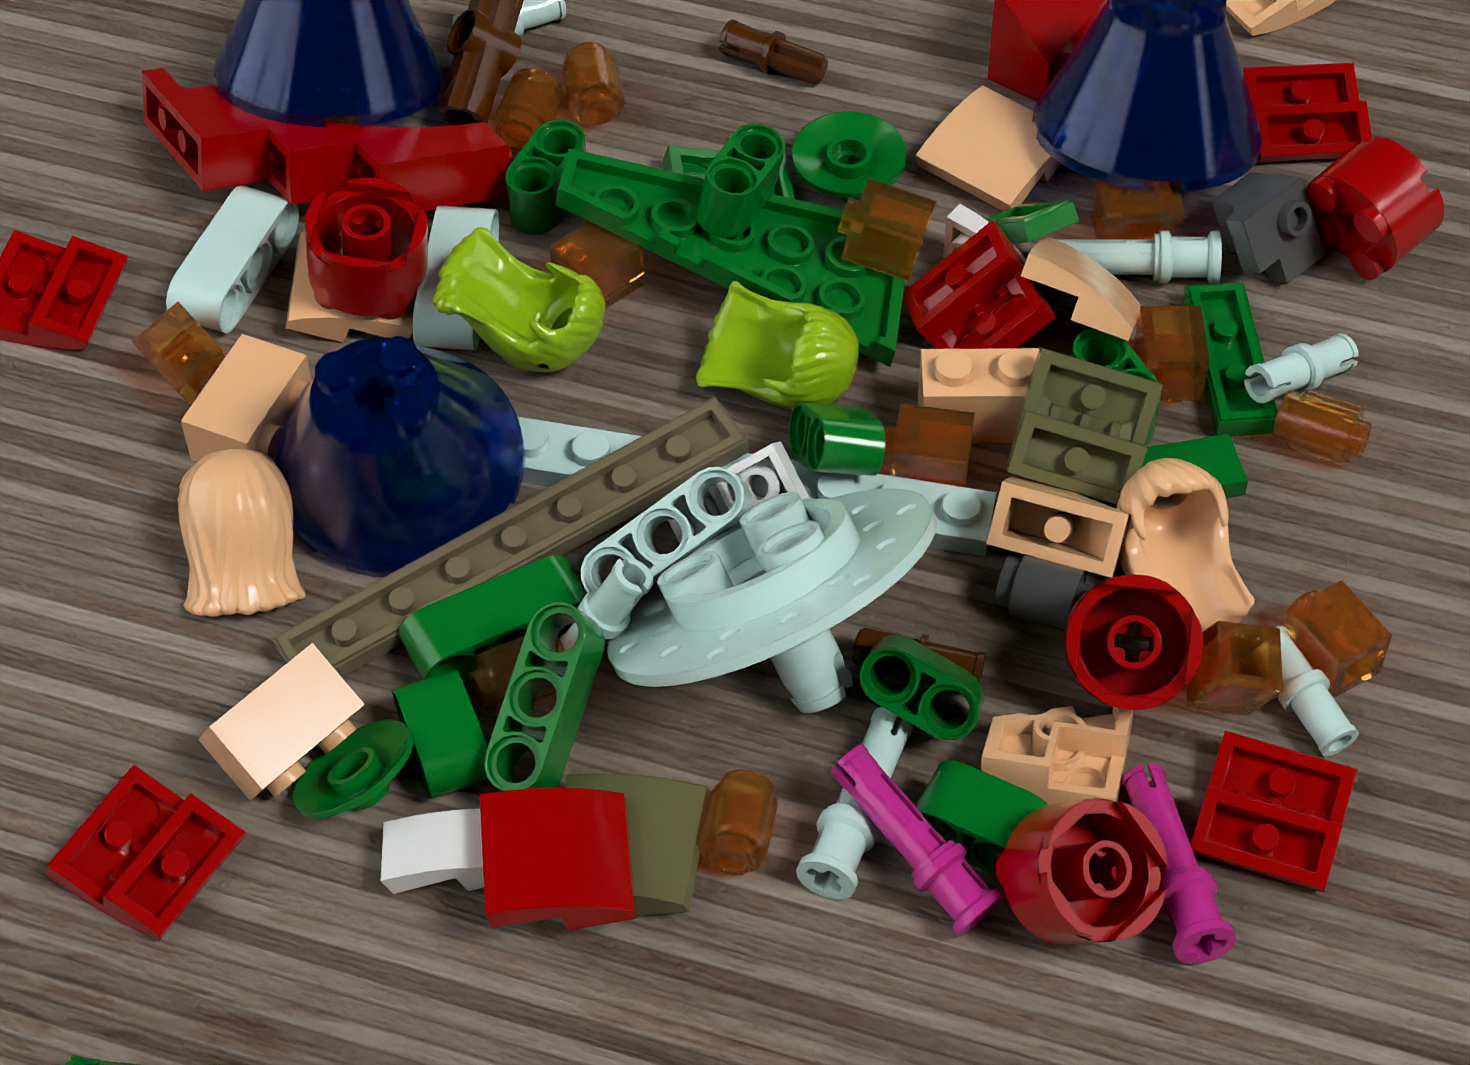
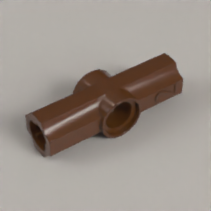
M470 0L468 9L456 19L447 39V50L454 56L438 105V110L442 113L441 119L452 125L488 123L500 79L513 67L521 50V37L515 33V28L524 0Z

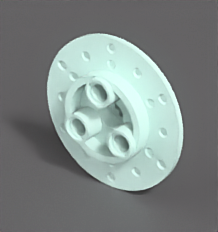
M897 488L872 489L832 498L802 501L797 492L782 493L768 498L749 509L741 517L740 524L711 539L688 557L672 565L658 578V585L646 594L630 612L631 622L623 634L615 639H610L607 649L608 659L616 674L622 680L634 685L662 687L717 677L770 658L782 683L793 696L791 701L802 713H814L827 709L847 697L844 687L848 688L853 685L851 672L845 668L843 656L830 628L847 619L899 581L923 556L936 532L937 520L933 509L923 495L911 490Z

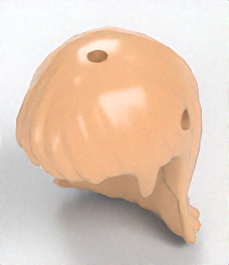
M226 449L207 454L193 464L181 480L179 485L180 493L177 498L179 523L190 564L187 598L183 604L185 609L192 615L217 617L233 615L235 613L251 615L258 611L268 612L274 608L284 607L289 603L304 599L306 593L300 584L293 561V504L291 492L284 475L274 461L259 451Z
M1176 458L1154 460L1138 469L1125 483L1116 509L1130 514L1118 556L1125 575H1147L1167 582L1179 591L1192 606L1200 621L1203 634L1208 635L1214 630L1225 632L1231 626L1241 622L1242 618L1248 614L1250 608L1254 605L1255 599L1248 591L1232 561L1229 545L1228 506L1222 485L1215 477L1200 467Z

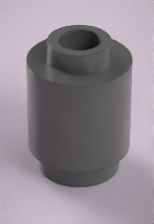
M1024 555L1022 559L1008 556L998 580L995 606L1008 609V615L1011 617L1064 631L1070 610L1076 601L1093 585L1086 584L1087 571L1029 555Z

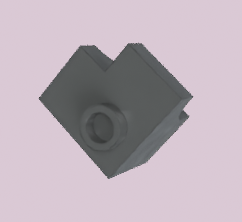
M1249 172L1211 201L1228 252L1237 253L1243 272L1260 274L1265 270L1270 282L1289 284L1326 254L1302 177Z

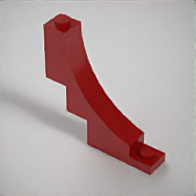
M164 68L142 71L144 123L202 191L269 181L292 205L311 202L326 189L327 196L343 190L344 181L355 178H379L403 186L411 192V200L420 209L422 206L425 211L434 210L437 206H458L507 198L506 172L513 162V154L509 144L485 122L434 127H386L331 122L260 106L233 96L213 85L185 89Z

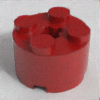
M1375 136L1369 142H1364V139L1357 142L1308 184L1306 193L1324 250L1335 247L1350 258L1353 268L1361 277L1367 280H1374L1382 273L1389 271L1439 228L1444 218L1443 198L1438 187L1430 193L1420 178L1428 171L1421 161L1399 143L1386 137Z
M379 178L351 179L344 181L343 190L327 196L326 189L317 195L309 205L305 216L308 278L314 290L316 302L324 308L337 309L352 315H378L385 319H395L404 315L409 309V303L416 299L418 288L422 284L428 269V220L424 208L421 206L420 209L411 200V192L403 186Z
M1122 575L1094 585L1076 601L1069 612L1064 626L1063 652L1073 678L1089 695L1103 703L1120 709L1144 710L1154 708L1172 699L1194 677L1202 658L1203 633L1200 621L1192 606L1170 584L1147 575ZM1129 622L1136 623L1138 635L1148 637L1149 640L1147 650L1136 651L1134 661H1126L1125 650L1114 646L1115 635L1126 633Z
M1092 798L1044 806L1033 811L1016 826L1007 842L1005 850L1000 853L995 865L996 877L1004 887L1008 903L1017 919L1028 931L1040 938L1044 943L1050 945L1101 943L1131 938L1142 932L1155 919L1163 905L1166 889L1160 890L1161 867L1167 866L1166 850L1163 841L1148 817L1136 807L1122 801L1114 802L1107 799Z

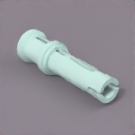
M1160 231L1159 233H1154L1153 239H1056L1084 253L1113 275H1152L1153 281H1158L1159 284H1168L1171 278H1207L1209 284H1219L1222 262L1220 231H1210L1208 237L1171 236L1169 231Z
M880 707L872 714L871 723L862 744L891 779L907 738L913 731V724L901 718L897 730L892 729L897 715ZM842 788L836 804H832L822 810L816 823L819 835L812 852L801 858L796 869L797 877L805 887L822 897L834 900H844L852 897L858 885V878L855 872L863 853L872 849L878 837L876 825L860 808L849 792Z

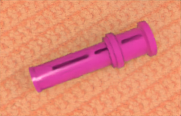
M863 744L850 750L837 762V765L832 767L829 773L849 792L860 808L914 869L911 876L914 879L913 884L920 892L928 890L954 920L952 930L958 937L967 934L979 925L1006 898L1004 893L999 888L991 890L964 859L967 853L965 848L960 843L956 844L953 840L946 842L934 830L917 807L878 765V762Z
M1149 763L1148 771L1152 780L1148 782L1143 765H1137L1124 774L1122 785L1129 796L1131 805L1139 809L1155 826L1166 850L1167 866L1161 867L1160 890L1166 889L1160 910L1168 914L1175 933V938L1172 942L1174 954L1180 962L1187 964H1200L1215 960L1232 949L1236 942L1234 928L1228 921L1222 920L1214 898L1217 893L1216 881L1210 872L1198 866L1168 787L1163 767L1159 764Z

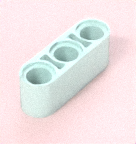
M242 185L235 187L173 276L166 298L169 316L223 333L231 332L291 244L298 227V205H290L285 198Z
M437 206L428 241V269L422 284L418 288L414 306L413 340L415 346L477 350L480 336L458 314L448 316L445 313H439L436 310V306L432 303V298L437 291V284L441 281L438 272L446 264V256L452 252V248L459 244L464 237L469 236L475 228L483 227L487 228L493 237L499 241V215L496 209Z
M708 467L696 473L594 547L585 556L581 566V581L585 590L590 592L594 589H599L602 585L601 572L608 561L614 558L625 559L626 557H631L645 564L653 576V585L649 590L651 591L658 585V578L664 571L688 557L711 539L740 524L741 517L753 506L752 493L748 485L732 471L722 467ZM719 482L730 483L735 491L733 507L723 515H710L705 507L707 491ZM667 520H676L682 529L681 543L675 551L668 554H659L653 545L654 531L660 523Z

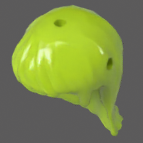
M477 227L469 236L464 237L459 244L452 248V252L446 256V264L438 272L441 281L437 284V291L432 298V303L436 306V310L448 316L453 314L460 315L494 352L501 356L509 365L519 370L546 373L566 368L579 360L596 342L601 333L606 304L601 289L591 277L579 275L568 268L552 262H547L545 265L553 274L534 269L511 255L487 228Z
M733 281L729 286L728 293L721 304L719 312L714 317L713 327L708 333L709 342L705 346V353L701 358L700 368L696 374V382L700 388L724 387L738 389L761 401L793 411L797 402L832 405L845 395L855 376L859 356L858 338L844 318L827 308L809 303H793L769 299L748 290L738 281Z

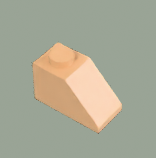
M1010 476L1002 481L986 544L1112 578L1130 514L1071 491Z

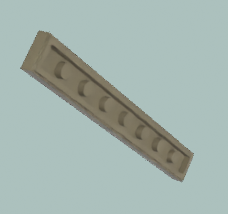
M713 397L272 638L275 648L284 663L287 664L313 643L339 675L344 677L402 645L403 643L399 637V628L404 620L413 612L541 558L552 555L563 556L651 507L696 473L708 467H723L749 453V441L717 398Z

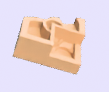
M1073 706L1052 708L1038 715L1016 713L994 716L982 754L981 771L1030 791L1043 799L1048 805L1092 798L1118 802L1134 710L1113 707V714L1080 718L1077 716Z

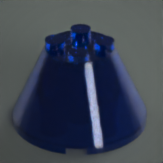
M245 0L214 64L217 91L229 103L245 112L265 119L301 126L325 127V117L360 116V126L390 122L424 109L436 99L441 90L440 66L409 0Z
M1107 0L1034 106L1032 122H1035L1038 129L1036 139L1041 147L1055 160L1080 174L1105 183L1138 190H1146L1148 180L1181 182V192L1202 190L1229 183L1246 174L1259 158L1262 146V132L1225 15L1226 0Z
M402 336L392 338L375 337L350 343L338 351L325 354L318 360L315 366L314 378L290 413L282 429L277 446L275 464L284 475L289 486L293 504V528L300 538L313 551H319L326 557L345 565L348 571L384 578L503 513L510 503L514 504L524 475L525 446L520 423L510 400L499 385L480 368L455 355L416 345L409 338Z

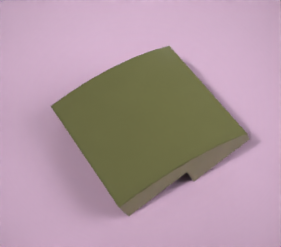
M1040 347L1020 412L1006 471L1117 505L1125 483L1142 467L1148 449L1144 445L1163 384Z
M567 775L565 788H585L624 793L627 803L636 916L689 912L711 798L709 789L706 786L690 782L644 775Z

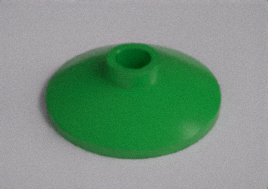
M842 111L818 117L800 130L792 146L793 166L802 181L820 193L838 198H862L882 192L899 179L906 165V145L900 133L885 120L862 112Z
M389 719L372 722L357 728L327 755L322 751L306 767V772L299 777L294 787L292 800L299 813L306 818L323 819L344 813L355 807L357 809H366L379 802L387 794L390 787L389 783L405 765L412 752L414 739L406 724L399 720Z

